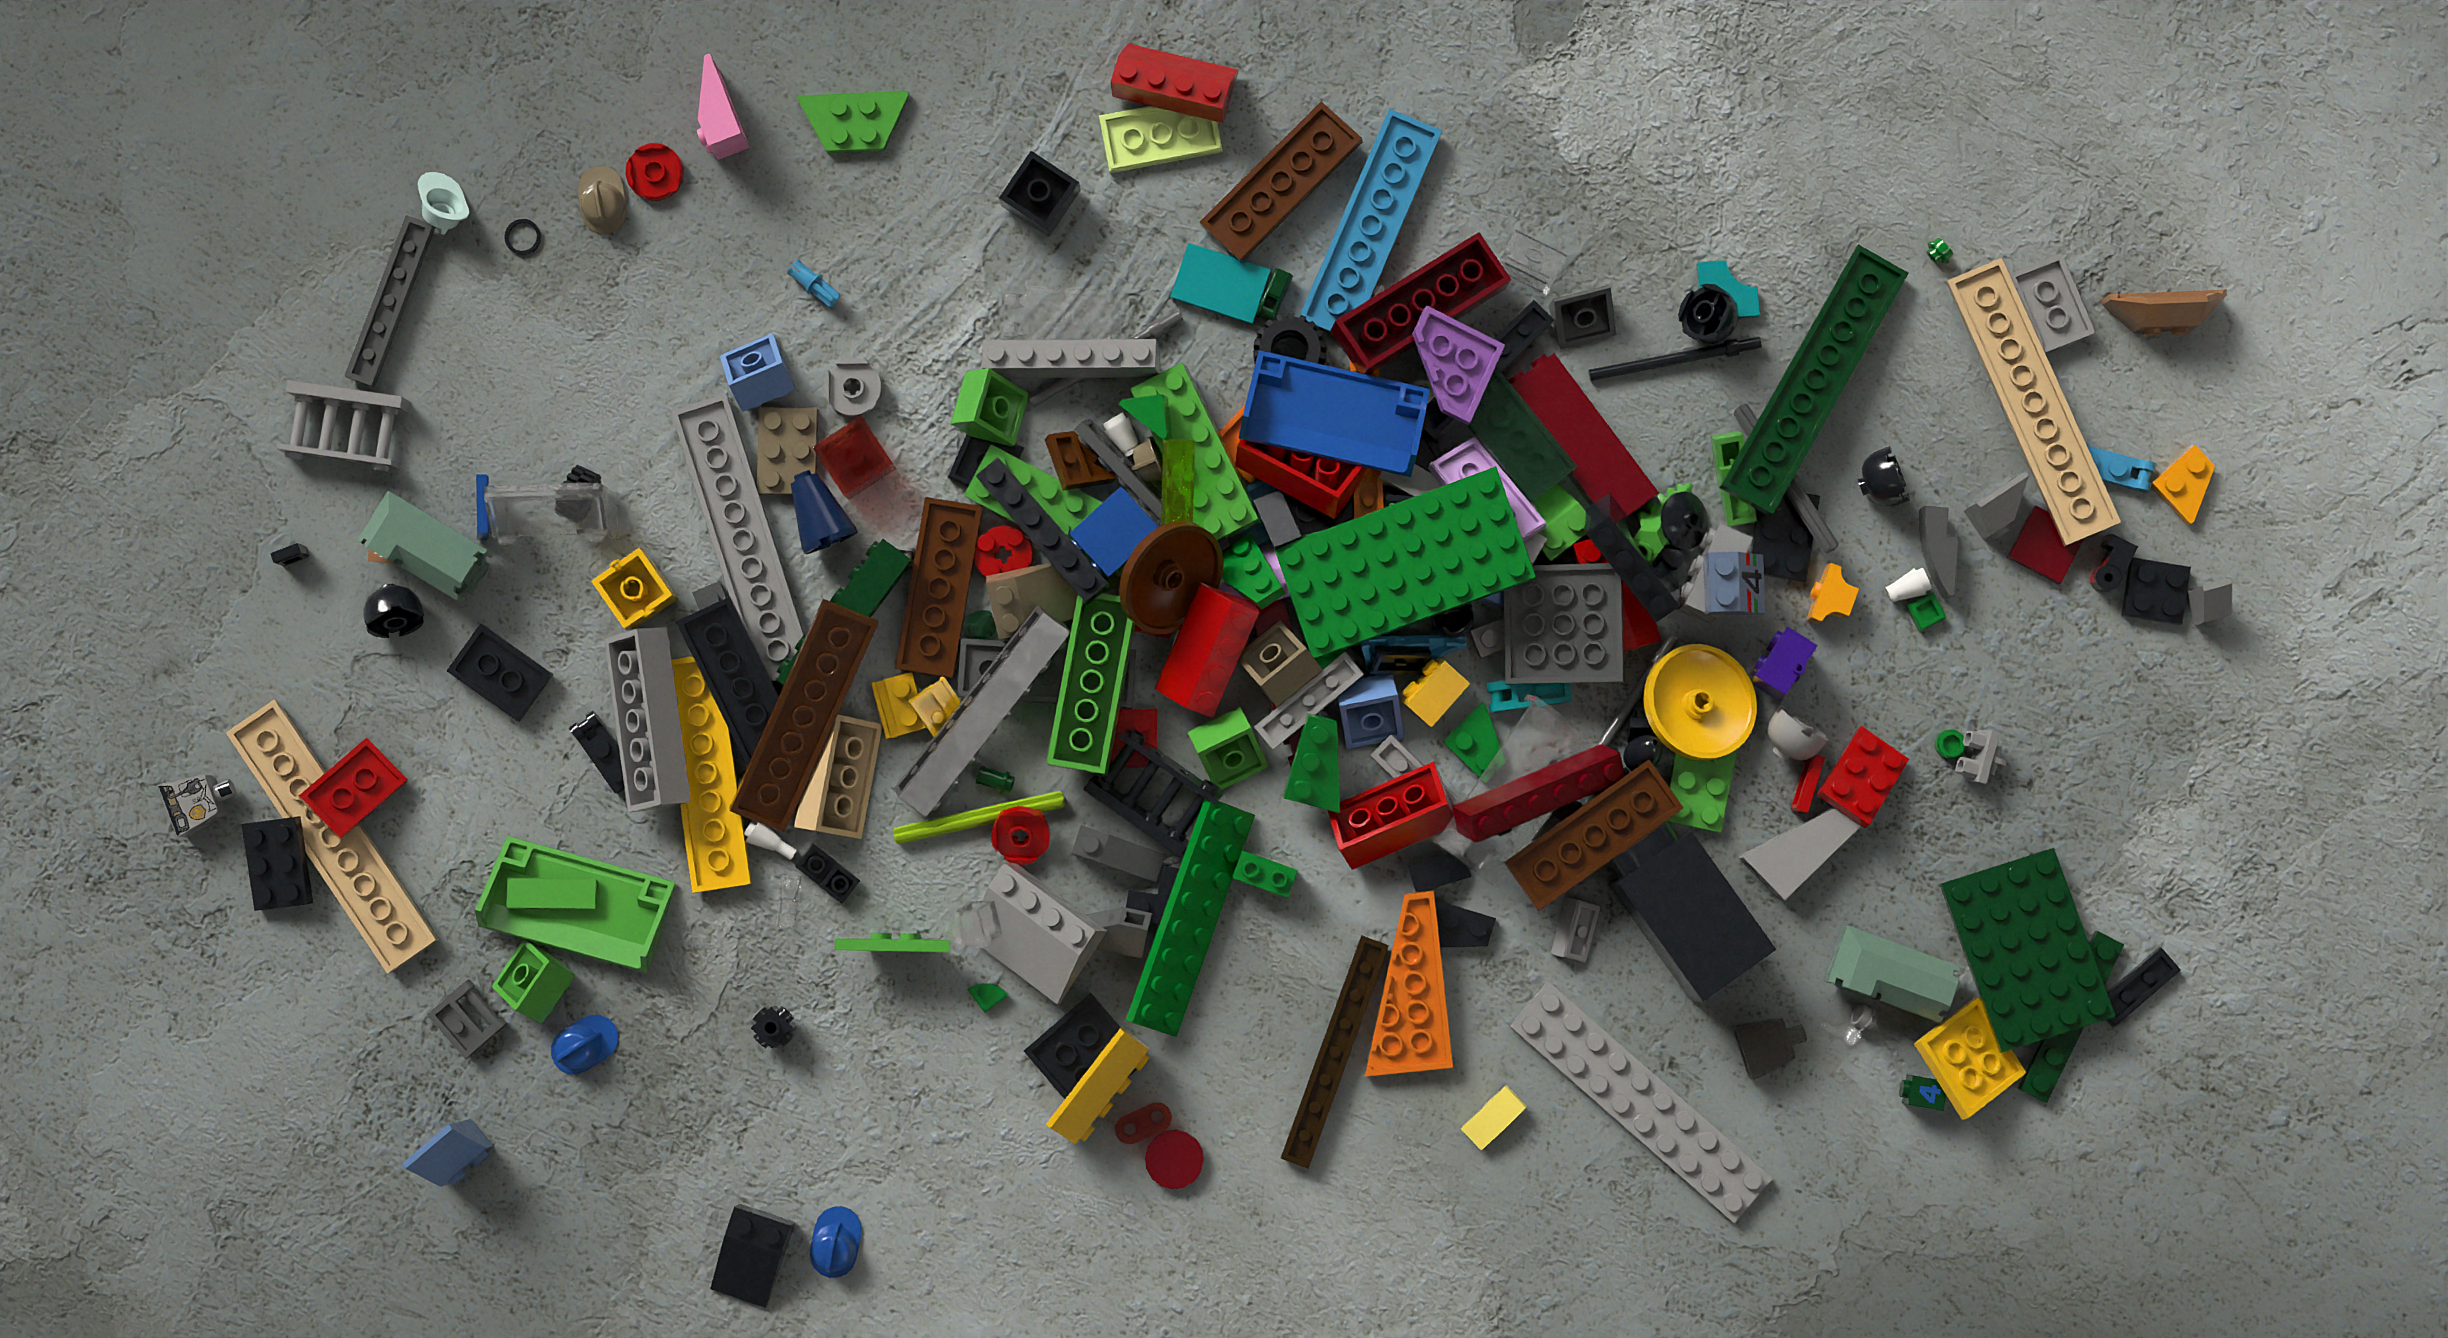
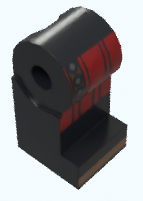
M2114 534L2104 537L2100 547L2107 549L2100 566L2093 570L2090 575V584L2095 590L2100 592H2106L2118 587L2138 548L2137 545Z

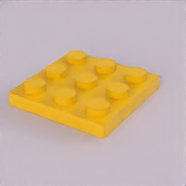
M1979 997L1970 1000L1914 1043L1962 1120L1970 1118L2026 1074V1071L2012 1050L2003 1053L1999 1052Z

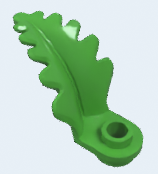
M1688 482L1685 485L1677 484V491L1673 488H1668V497L1662 493L1657 497L1660 505L1649 501L1647 507L1650 513L1645 511L1637 513L1641 529L1634 536L1633 540L1637 547H1644L1647 554L1644 557L1649 563H1652L1666 544H1670L1665 538L1661 527V511L1664 503L1674 493L1683 491L1692 493V483Z

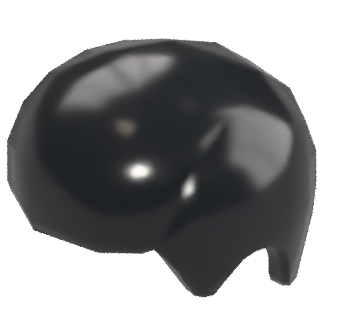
M1466 604L1431 617L1430 622L1433 629L1441 636L1448 637L1449 639L1458 638L1468 633L1474 624L1472 605Z

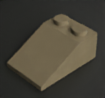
M1051 563L986 576V586L999 640L1013 637L1037 605L1061 622L1073 619L1078 594Z

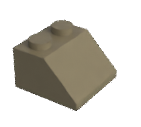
M1281 620L1246 647L1238 660L1276 707L1322 671V668L1307 648Z

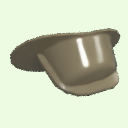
M596 166L588 169L581 176L578 183L579 204L584 223L591 230L600 234H609L617 231L624 224L627 216V205L621 177L614 169L607 166Z
M1150 436L1133 450L1135 464L1131 469L1132 471L1137 470L1145 481H1167L1171 477V472L1154 437Z

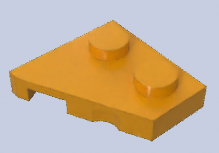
M2193 445L2152 481L2151 487L2187 526L2191 525L2195 521L2215 465L2196 445Z

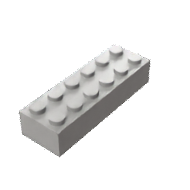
M667 627L634 629L605 638L628 812L658 810L691 802Z

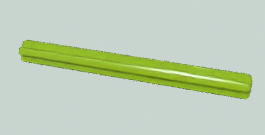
M1062 791L1033 796L893 828V837L896 844L907 843L992 824L1002 810L1012 807H1029L1041 812L1065 807V799Z

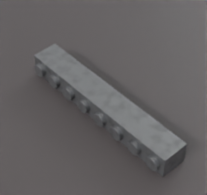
M1039 605L1036 606L895 786L894 790L899 799L925 817L930 811H935L939 807L943 799L942 796L947 789L953 788L958 783L962 770L966 765L969 766L976 760L980 747L984 742L987 743L994 737L998 724L1002 719L1005 720L1012 714L1015 708L1014 704L1020 696L1023 697L1030 691L1033 685L1032 681L1038 673H1043L1050 665V658L1053 654L1066 645L1069 639L1068 635L1071 632L1065 624Z

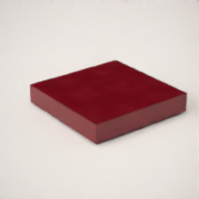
M2035 505L2031 509L2007 558L2059 585L2062 583L2084 539L2064 547L2050 513Z

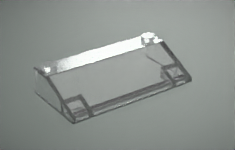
M1527 694L1524 700L1530 703V706L1464 801L1590 749L1596 743L1540 698ZM1550 812L1512 828V832L1501 837L1496 835L1477 843L1457 832L1455 817L1453 816L1440 836L1436 837L1433 835L1428 840L1499 889L1510 873L1503 862L1531 842Z

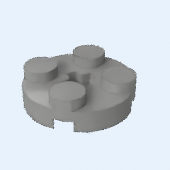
M847 358L836 363L828 371L824 378L823 391L826 400L836 412L847 417H859L872 412L877 407V403L882 396V381L874 367L866 361L858 358ZM851 380H856V384L861 386V389L856 391L855 395H851L850 391H845V386H849Z

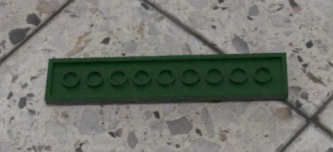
M1859 244L1856 246L1719 488L1769 517L1773 515L1909 274L1907 271Z

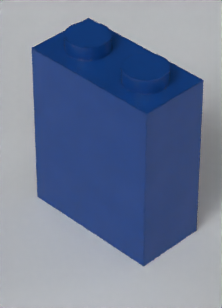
M1120 487L1069 533V537L1082 554L1085 553L1090 558L1091 564L1102 576L1105 575L1110 579L1126 564L1136 546L1149 533L1159 527L1132 497Z

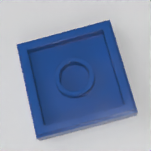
M476 474L477 540L489 539V476L487 474Z

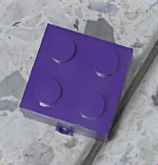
M1788 626L1783 633L1777 631L1766 648L1770 654L1767 658L1761 655L1750 673L1755 676L1752 684L1781 702L1792 684L1799 680V674L1804 673L1805 664L1818 645Z

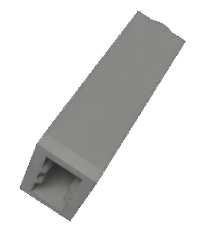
M1832 807L1744 853L1739 859L1780 901L1786 900L1861 826Z

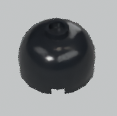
M1716 284L1700 285L1703 288L1695 292L1690 291L1680 305L1678 318L1682 322L1684 334L1697 342L1714 344L1725 340L1736 328L1739 318L1738 307L1729 292Z
M1890 446L1874 452L1864 461L1862 466L1863 478L1858 479L1863 496L1869 494L1872 500L1881 506H1895L1910 501L1909 493L1903 495L1906 483L1895 455L1889 457V454L1892 453Z
M386 584L377 589L367 598L363 609L367 632L375 637L390 638L389 633L400 631L399 637L405 636L419 629L424 623V612L419 597L409 588L395 584Z

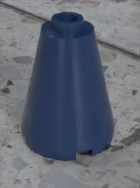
M810 470L794 476L795 481L790 485L801 548L804 554L807 555L828 548L831 544L838 541L842 542L858 533L856 526L818 473L811 474Z

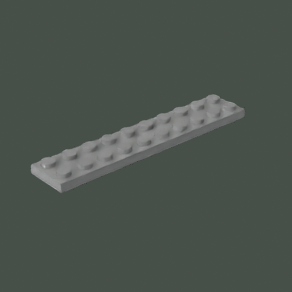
M725 393L673 410L671 414L729 596L772 681L776 682L780 675L777 672L779 666L786 658L791 660L796 654L795 646L804 635L764 506L757 490L756 481L729 397Z
M1547 981L1509 1025L1731 1222L1735 1223L1773 1179L1550 982Z

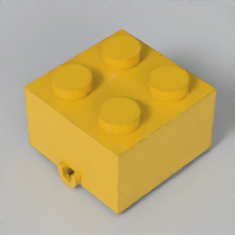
M640 547L622 560L616 559L611 562L609 569L591 581L622 627L628 631L636 629L679 599L650 556Z

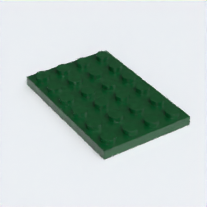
M2054 848L1940 884L2000 1053L2116 1017Z

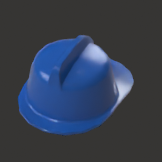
M589 1015L562 1030L554 1038L551 1045V1056L554 1064L567 1074H580L589 1070L614 1052L618 1044L616 1026L609 1018L602 1015Z
M843 1206L831 1207L825 1210L817 1219L810 1247V1260L814 1269L821 1275L829 1278H839L846 1275L854 1267L861 1238V1223L858 1216L851 1209Z

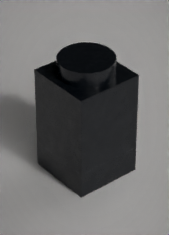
M1665 821L1609 861V864L1619 876L1608 884L1690 1000L1704 1002L1777 950L1692 831L1676 835L1668 822Z

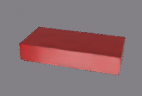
M1816 754L1805 760L1790 808L1791 811L1800 814L1808 813L1825 757Z

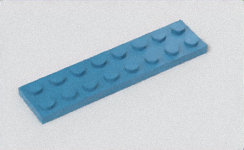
M1389 108L1300 315L1306 317L1308 322L1313 321L1316 324V328L1333 334L1331 328L1335 320L1371 298L1442 134V130Z

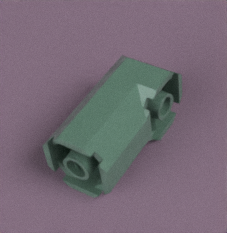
M387 491L357 540L370 550L393 563L400 564V567L460 602L467 599L462 596L466 591L472 594L477 589L490 565L485 562L486 556L492 558L493 552L390 491Z
M1843 925L1824 981L1833 983L1834 986L1864 997L1867 995L1871 996L1873 1000L1941 1023L1944 1017L1939 1016L1941 1010L1948 1012L1959 984V978L1953 975L1954 972H1960V966L1851 926Z

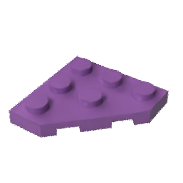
M1426 306L1413 331L1414 340L1441 412L1468 425L1473 418L1505 344Z

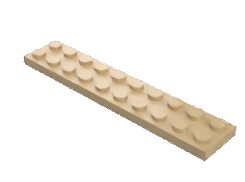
M1999 258L1947 280L1946 284L2064 547L2120 524L2121 520L2003 259Z
M274 699L226 732L282 818L301 816L307 855L387 974L392 973L439 940L361 823L339 840L299 799V795L326 771L278 700Z

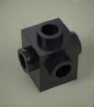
M772 1006L769 1009L766 1007L762 1008L753 1018L756 1022L751 1027L756 1033L753 1038L764 1048L769 1046L773 1049L779 1045L782 1048L785 1047L795 1036L792 1033L797 1027L792 1021L794 1016L783 1006L780 1008L777 1006ZM769 1022L776 1024L777 1029L774 1033H770L767 1030Z

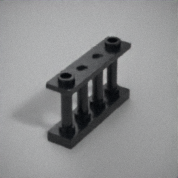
M1126 728L1118 737L1126 744L1110 766L1108 776H1093L1083 790L1180 857L1189 843L1185 833L1198 816L1204 798L1215 805L1223 795L1218 792L1219 788L1213 782L1207 779L1202 781L1146 742V736L1140 731ZM1137 750L1150 759V761L1129 792L1122 794L1114 788V781L1132 754ZM1161 767L1173 775L1174 778L1153 809L1146 811L1138 805L1139 801L1137 799L1158 768ZM1183 784H1186L1196 791L1198 795L1177 826H1172L1171 828L1162 822L1163 818L1161 816Z

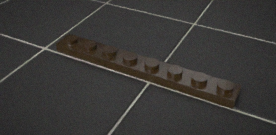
M1363 935L1359 939L1280 1157L1283 1160L1309 1169L1389 947L1387 944Z

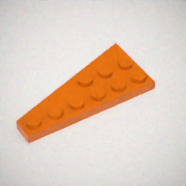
M1434 890L1404 894L1365 1077L1453 1068Z

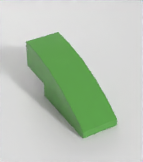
M1740 431L1710 436L1718 487H1720L1745 443L1744 435ZM1719 488L1728 527L1757 522L1754 507Z

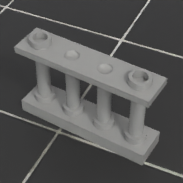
M287 380L286 392L295 397L294 400L297 401L290 445L280 443L276 445L277 450L285 453V458L303 460V456L365 464L371 465V470L388 473L389 468L399 469V463L387 458L394 416H398V411L408 413L410 401L402 396ZM313 399L322 400L323 405L326 406L318 449L302 447L309 404H312ZM341 403L352 405L351 409H354L347 453L330 451L337 408H341ZM370 407L380 409V413L383 414L376 457L359 455L366 412H369Z

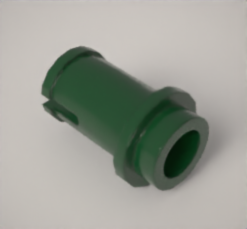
M983 765L980 767L976 778V784L1000 790V794H1004V792L1010 793L1015 781V777L1011 776L1010 772L1007 771L1005 774L986 768Z

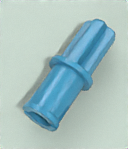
M799 259L792 263V266L796 269L793 270L789 267L787 274L802 284L808 294L813 293L829 307L837 304L841 296L840 293L826 283L821 274H815Z

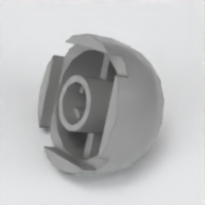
M1780 705L1773 714L1768 726L1769 740L1775 745L1773 752L1786 761L1789 757L1796 760H1807L1815 756L1828 741L1825 738L1826 735L1806 718L1803 717L1801 719L1794 715L1795 711Z

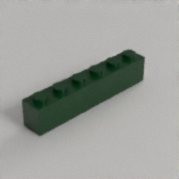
M882 539L880 543L875 541L869 547L865 554L868 556V559L862 566L857 564L848 576V579L851 581L844 590L840 587L830 600L831 602L868 617L874 615L913 563L909 557L885 539ZM803 635L796 644L795 649L797 652L791 660L786 658L777 670L780 675L776 680L783 685L788 678L806 635Z

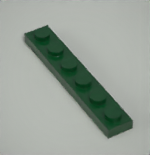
M2094 931L2089 945L2105 985L2124 944L2099 931ZM2084 1027L2041 1040L2018 1089L2047 1103Z

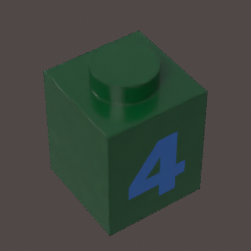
M1907 1074L1906 1080L1901 1081L1899 1096L1903 1098V1104L1944 1111L1946 1094L1936 1079Z

